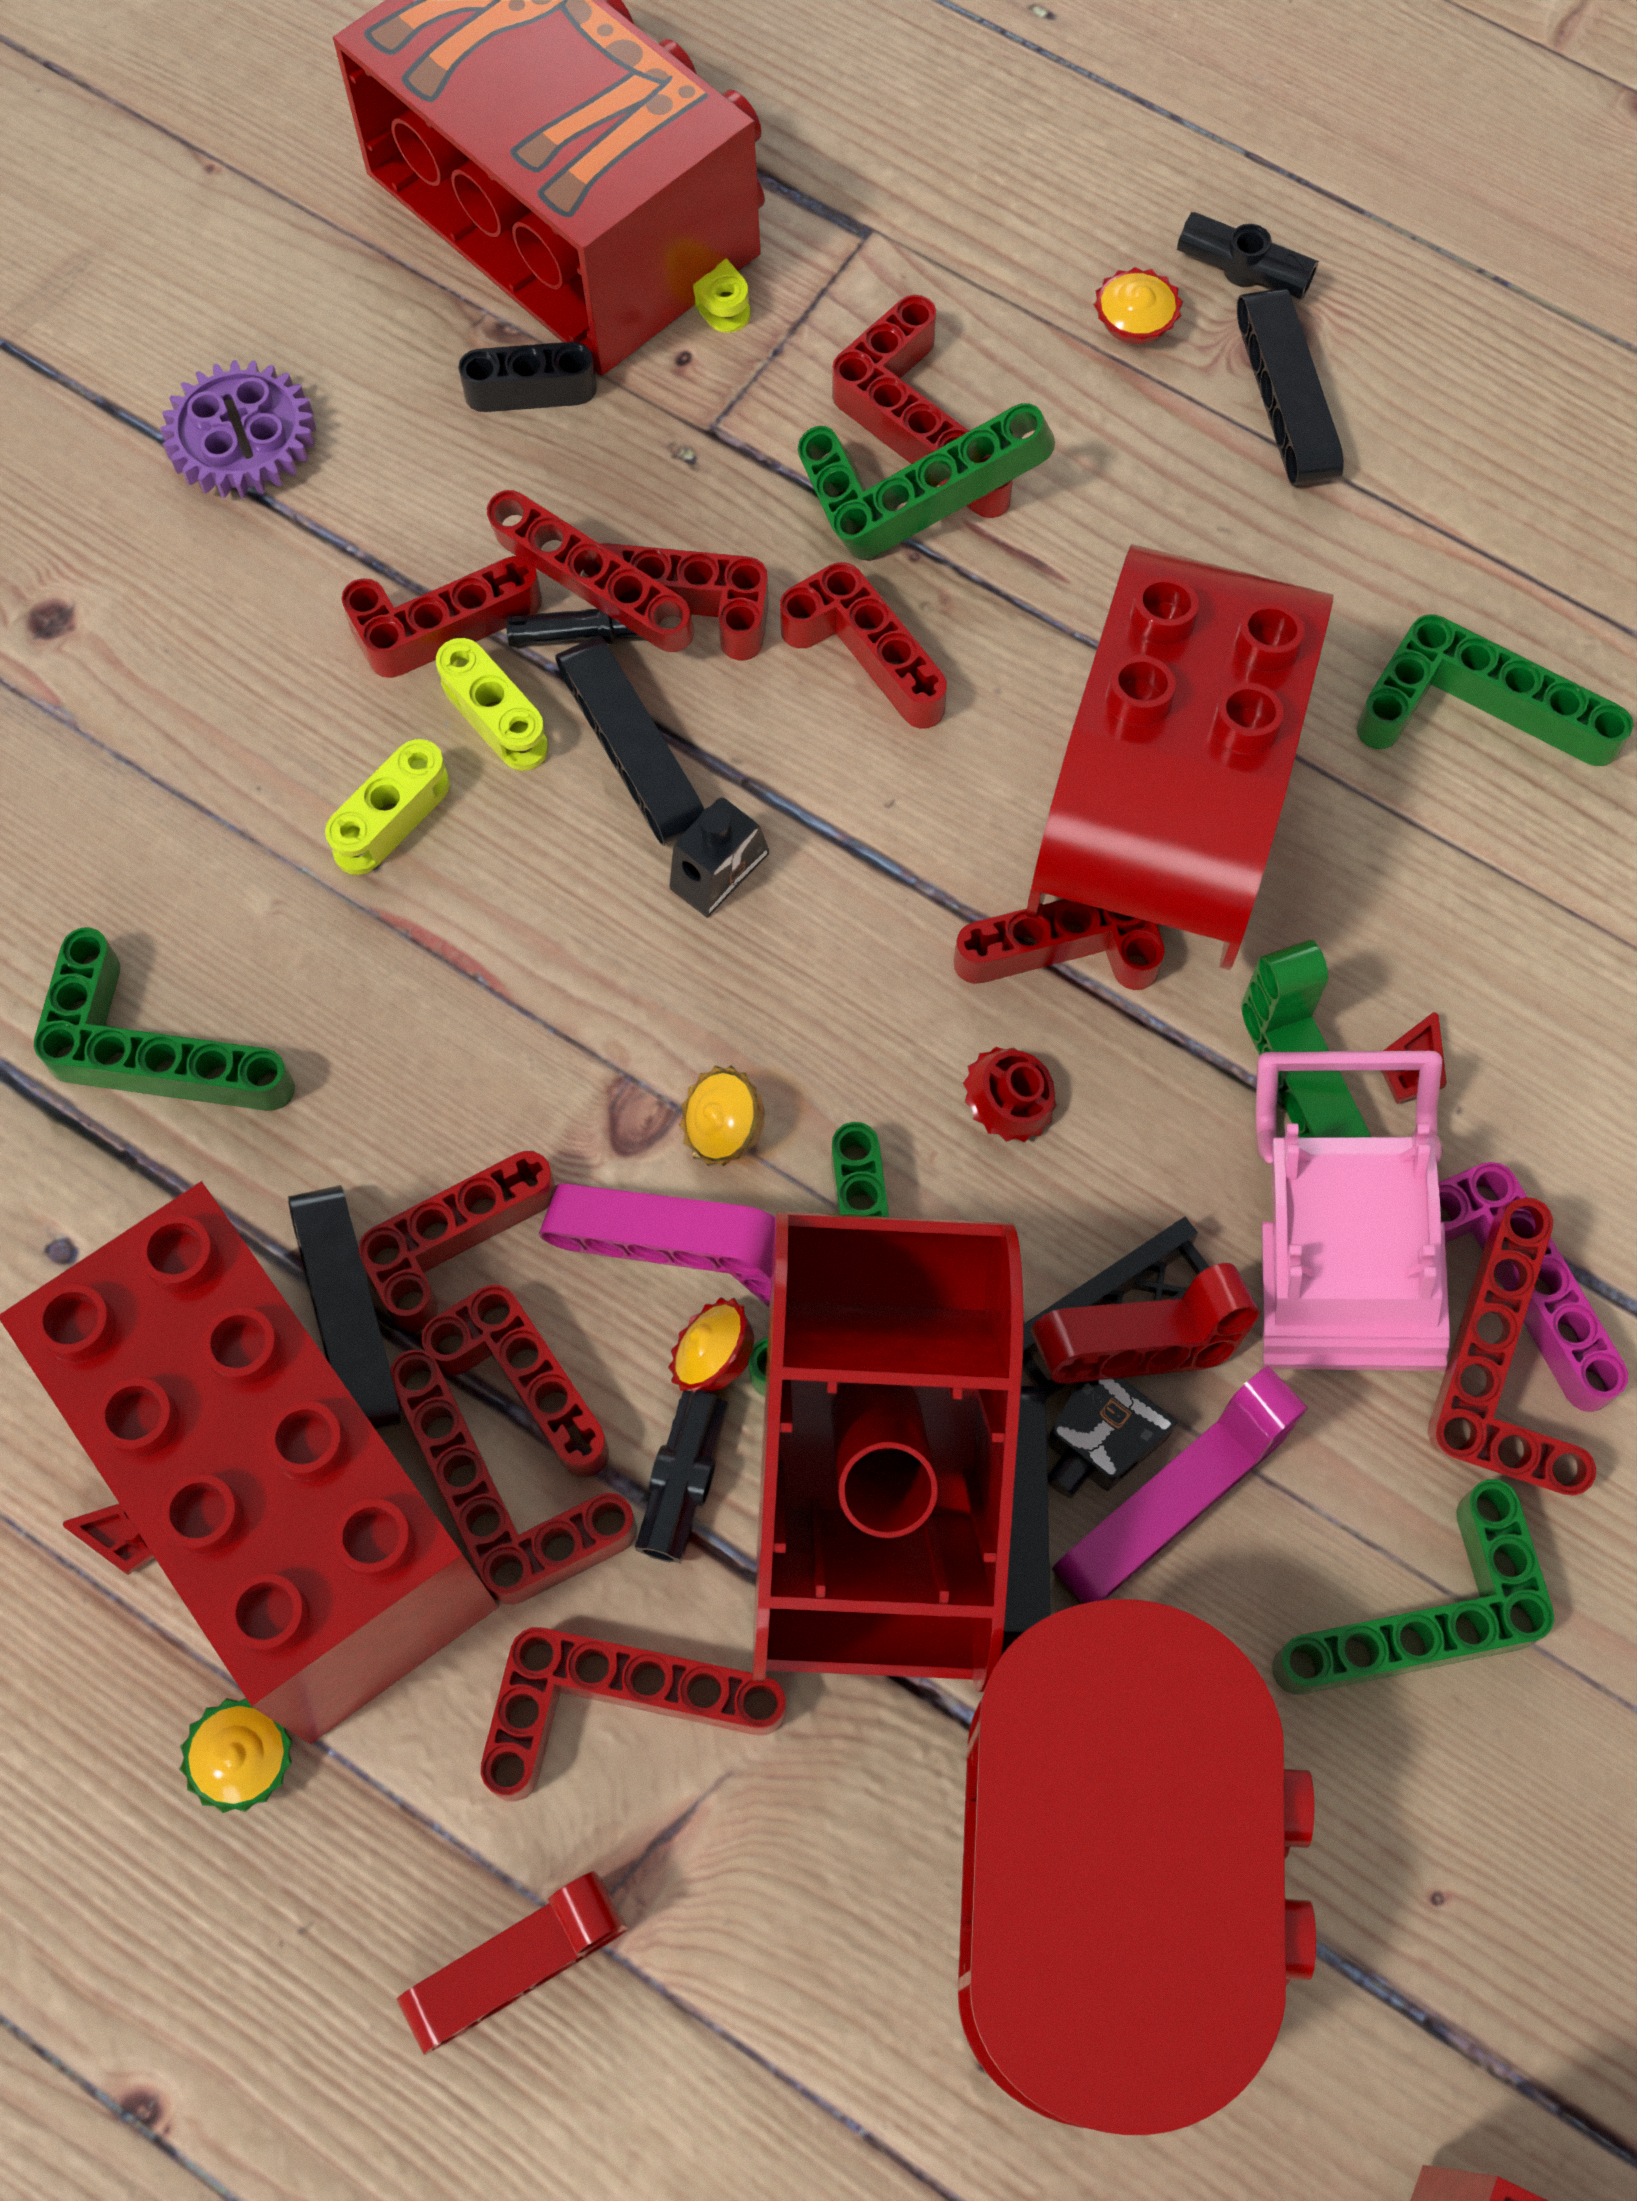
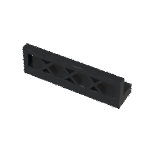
M1186 1216L1023 1324L1022 1369L1035 1386H1044L1046 1398L1069 1383H1056L1052 1379L1048 1381L1032 1359V1356L1039 1352L1030 1332L1032 1325L1043 1315L1058 1309L1109 1305L1114 1301L1115 1304H1122L1123 1295L1132 1289L1155 1293L1154 1301L1161 1300L1162 1294L1173 1296L1170 1299H1181L1189 1286L1184 1288L1163 1284L1166 1266L1183 1256L1197 1275L1210 1267L1193 1245L1198 1232ZM1158 1272L1157 1282L1145 1281Z

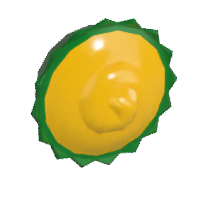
M226 1698L218 1707H207L201 1719L189 1725V1737L180 1746L184 1759L179 1770L187 1777V1790L198 1795L202 1806H215L222 1813L234 1809L246 1812L254 1804L267 1802L271 1793L283 1785L284 1774L292 1764L289 1751L293 1740L287 1734L286 1728L253 1708L246 1698L240 1701Z

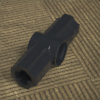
M1196 212L1190 213L1177 245V250L1224 268L1226 278L1237 286L1248 287L1259 282L1274 289L1286 287L1290 295L1299 299H1304L1319 263L1318 260L1272 243L1270 234L1260 225L1251 223L1234 228Z
M700 1390L695 1392L683 1391L681 1399H679L675 1419L672 1422L667 1444L660 1447L654 1462L649 1482L651 1496L635 1544L636 1551L660 1561L682 1563L692 1534L698 1507L704 1506L713 1480L716 1459H713L729 1408L727 1401L716 1397L714 1394Z

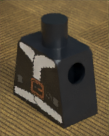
M723 797L718 798L701 813L700 817L674 844L670 890L708 918L769 855V848L761 827ZM697 874H700L701 879H699V878H697V877H695V876H696Z
M1122 1378L1078 1382L1047 1441L1049 1447L1061 1456V1459L1049 1472L1048 1482L1059 1493L1068 1498H1072L1088 1478L1102 1489L1109 1491L1169 1438L1178 1421Z

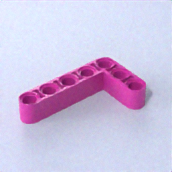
M1495 1162L1482 1163L1438 1183L1440 1207L1445 1209L1451 1218L1449 1222L1441 1221L1444 1222L1445 1243L1472 1232L1482 1251L1484 1250L1494 1216L1498 1209L1505 1203L1527 1197L1517 1178L1508 1167ZM1480 1185L1490 1188L1495 1193L1497 1201L1483 1198L1478 1193L1476 1186ZM1518 1208L1513 1212L1510 1220L1513 1232L1521 1238H1529L1535 1230L1534 1217L1525 1209ZM1550 1237L1538 1278L1546 1282L1551 1293L1550 1295H1545L1535 1289L1533 1290L1523 1323L1570 1403L1581 1411H1598L1624 1391L1628 1383V1371ZM1502 1260L1496 1265L1494 1272L1504 1290L1511 1291L1519 1281L1518 1269L1513 1263ZM1558 1324L1571 1327L1577 1335L1578 1343L1569 1342L1564 1339L1559 1333ZM1586 1371L1594 1372L1602 1378L1605 1384V1392L1591 1387L1586 1379Z
M558 1184L556 1186L539 1231L540 1238L547 1243L564 1250L728 1273L770 1308L775 1217L757 1208L573 1184Z
M1268 1365L1265 1366L1233 1395L1215 1424L1058 1560L1052 1567V1570L1082 1604L1106 1600L1280 1446L1308 1410V1407Z

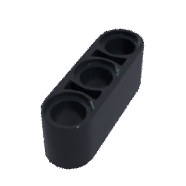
M579 342L475 349L464 354L458 366L466 403L471 409L478 412L581 405L590 401L596 394L597 389L591 350Z

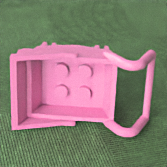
M1265 1052L1259 1056L1257 1061L1256 1140L1259 1156L1265 1162L1272 1164L1273 1222H1262L1263 1368L1268 1365L1271 1369L1446 1370L1450 1329L1444 1222H1441L1437 1163L1440 1161L1443 1153L1437 1128V1109L1442 1070V1057L1438 1052ZM1419 1070L1416 1128L1413 1136L1298 1138V1124H1287L1285 1137L1278 1138L1277 1099L1279 1071Z

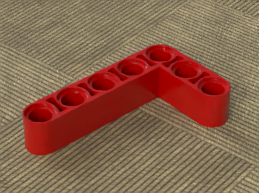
M910 295L898 301L838 354L832 366V398L834 404L911 464L969 432V430L900 379L920 362L934 346L936 308L930 299L922 295ZM991 455L985 456L979 463L988 460ZM949 478L943 480L938 485H944L946 482H948ZM1013 480L966 506L982 517L994 518L1001 516L1010 507Z
M1525 1197L1505 1203L1494 1216L1429 1421L1428 1436L1433 1447L1446 1456L1560 1494L1574 1496L1588 1490L1596 1478L1594 1459L1586 1450L1494 1418L1553 1230V1217L1545 1203L1536 1198ZM1518 1208L1530 1212L1535 1220V1230L1527 1239L1517 1236L1510 1225L1511 1216ZM1502 1260L1513 1263L1518 1269L1519 1281L1511 1291H1505L1495 1283L1494 1269ZM1487 1312L1497 1315L1503 1326L1500 1338L1491 1344L1483 1341L1477 1331V1323L1480 1317ZM1475 1364L1485 1372L1486 1386L1478 1395L1470 1396L1462 1389L1460 1379L1463 1370L1469 1365ZM1460 1417L1468 1424L1470 1437L1462 1447L1452 1448L1445 1441L1443 1435L1444 1428L1451 1419ZM1514 1435L1522 1442L1524 1448L1523 1456L1515 1465L1506 1466L1499 1458L1498 1446L1504 1438ZM1568 1453L1576 1460L1577 1474L1569 1483L1560 1484L1554 1477L1553 1464L1560 1455Z
M415 1349L403 1352L396 1357L391 1365L390 1372L397 1398L483 1583L496 1600L503 1604L511 1605L524 1602L623 1552L631 1546L637 1533L636 1520L627 1500L615 1493L597 1495L518 1534L453 1393L435 1359L429 1353ZM421 1370L431 1373L430 1381L422 1389L414 1391L405 1388L406 1381L413 1373ZM445 1417L454 1420L453 1428L445 1437L436 1439L427 1436L429 1426L436 1419ZM471 1465L477 1469L475 1478L467 1486L454 1487L450 1485V1476L459 1466ZM618 1512L625 1517L622 1529L616 1534L602 1535L596 1531V1523L605 1513ZM492 1513L499 1516V1525L491 1535L480 1537L472 1533L473 1524L481 1515ZM568 1537L574 1541V1549L566 1559L552 1561L546 1557V1548L555 1538ZM515 1562L523 1566L522 1576L516 1584L502 1587L495 1583L496 1572L502 1565Z
M531 1627L522 1631L514 1639L510 1648L481 1761L480 1774L486 1787L498 1798L505 1801L522 1800L534 1791L539 1780L560 1693L752 1735L771 1734L783 1724L786 1717V1696L782 1687L774 1679L765 1676V1682H752V1673L543 1627ZM546 1644L552 1647L553 1659L545 1669L531 1671L525 1667V1656L533 1646ZM601 1656L609 1661V1670L601 1681L587 1683L580 1679L579 1670L587 1658ZM647 1668H656L665 1675L663 1687L653 1695H642L634 1689V1681L637 1675ZM702 1680H711L721 1688V1695L718 1701L707 1708L695 1706L689 1700V1693L692 1687ZM757 1692L771 1694L777 1702L775 1712L764 1720L753 1719L745 1712L747 1699ZM524 1700H532L538 1703L539 1715L531 1726L524 1729L512 1726L510 1715L514 1706ZM510 1757L522 1759L524 1763L522 1779L511 1787L498 1785L496 1770L499 1764Z

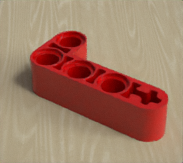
M599 543L650 577L657 578L656 581L680 595L687 602L691 615L719 617L720 643L725 655L731 659L741 661L749 660L761 651L769 604L767 569L761 561L749 556ZM586 567L582 571L583 577L597 575L602 567ZM695 583H705L703 585H694ZM751 587L752 589L743 590L741 588ZM637 591L626 592L620 597L619 601L623 603L635 602L642 593ZM742 627L747 628V629L744 630V631L734 630V629H736V628H742Z
M512 556L395 608L383 587L378 582L366 578L357 579L349 583L342 592L341 600L351 631L373 671L382 677L394 678L436 660V654L445 642L456 638H466L476 642L505 629L506 625H509L506 623V616L534 615L541 607L542 597L536 568L518 556ZM473 606H480V607H478V608L469 609L470 607H473ZM437 625V626H435V627H433V628H429V629L426 628V627H428V626ZM386 645H392L391 647H388V648H385V649L382 648V647H384V646H386Z
M846 562L834 563L783 593L780 599L781 635L788 645L798 649L809 648L836 633L906 722L913 727L926 729L936 726L942 720L945 713L947 681L943 673L854 565ZM837 593H846L847 595H836V594H837ZM797 616H807L808 618L798 619V618H795V617H797ZM871 626V627H874L875 629H873V630H866V629H863V627ZM890 661H901V662H904V663H902V664H891V663H889V662H890Z
M1062 899L1043 904L1037 919L1026 916L1027 909L972 922L964 926L956 940L953 960L954 969L960 978L966 982L978 984L1106 951L1117 981L1125 988L1143 990L1151 986L1157 979L1165 949L1156 923L1134 917L1130 921H1122L1114 917L1112 914L1114 912ZM1076 924L1082 927L1085 932L1072 933L1065 929L1064 926ZM1020 936L1031 937L1037 944L1025 946L1017 942L1015 938ZM1141 956L1149 964L1143 966L1136 965L1128 957Z
M535 1151L516 1153L372 1227L364 1233L358 1248L360 1259L383 1304L398 1327L406 1331L416 1332L423 1330L426 1324L437 1316V1299L424 1272L528 1219L550 1205L556 1185L549 1162L543 1155ZM531 1176L538 1183L533 1187H528L522 1180ZM505 1187H507L510 1197L512 1196V1199L508 1201L505 1200L502 1191ZM491 1199L495 1201V1205L487 1213L474 1214L470 1212L471 1207L478 1200ZM436 1223L447 1225L445 1233L439 1238L433 1240L423 1238L424 1231L430 1225ZM387 1248L399 1250L396 1259L391 1263L385 1265L375 1263V1258L382 1250ZM419 1292L423 1294L421 1302L415 1308L409 1310L398 1308L400 1299L407 1293Z
M1221 1263L1199 1273L1181 1299L1058 1309L1037 1319L1032 1325L1030 1332L1052 1380L1056 1383H1075L1213 1368L1228 1360L1235 1353L1257 1321L1260 1312L1236 1266L1232 1263Z
M488 1285L480 1288L426 1324L422 1332V1345L425 1352L435 1359L443 1374L460 1375L492 1356L556 1456L570 1474L577 1477H591L598 1474L606 1466L609 1459V1447L600 1424L514 1294L508 1288L500 1285ZM495 1307L509 1309V1314L502 1323L489 1325L483 1322L485 1314L490 1309ZM449 1336L463 1338V1343L456 1352L449 1355L437 1352L439 1343L444 1338ZM531 1349L538 1353L536 1362L530 1367L518 1369L511 1365L513 1357L519 1351ZM561 1393L567 1397V1402L560 1411L546 1413L540 1410V1403L548 1394ZM573 1425H575L582 1440L586 1444H590L592 1451L588 1455L583 1456L580 1451H575L570 1435L567 1432Z
M589 1872L565 1885L548 1898L549 1904L419 1982L396 1999L423 2055L457 2038L609 1944L628 1930L623 1917L597 1872Z

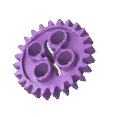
M233 360L230 371L223 372L218 364H214V376L209 378L200 371L196 372L199 382L196 386L182 382L181 387L185 396H170L169 399L174 410L163 411L162 414L167 425L160 427V430L165 440L163 445L168 458L172 461L176 473L184 474L187 484L192 485L199 481L203 493L206 494L217 485L222 498L228 495L231 488H237L240 497L245 498L247 489L250 486H254L260 494H264V482L270 480L273 484L280 487L282 486L280 473L285 472L295 476L297 471L293 460L307 462L308 457L305 447L314 446L315 443L311 432L316 430V425L309 398H305L300 384H292L290 374L284 373L277 377L273 365H269L260 373L256 361L253 360L246 370H240L237 360ZM227 399H232L236 406L253 453V457L250 459H246L242 453L225 406Z

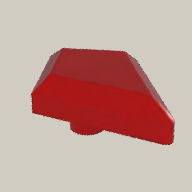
M1433 1012L1383 1051L1438 1052L1442 1057L1440 1089H1443L1447 1084L1440 1022L1438 1013ZM1381 1070L1397 1104L1417 1097L1419 1070Z
M120 1504L63 1522L65 1529L127 1575L154 1558Z

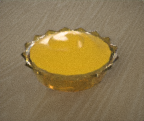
M715 1065L709 1073H700L697 1083L688 1087V1098L681 1105L683 1117L679 1126L685 1133L683 1144L691 1148L694 1159L704 1160L707 1166L714 1164L725 1166L731 1160L739 1159L742 1154L748 1152L754 1146L764 1127L765 1109L762 1097L757 1092L756 1087L750 1083L746 1073L738 1072L732 1065L725 1069Z

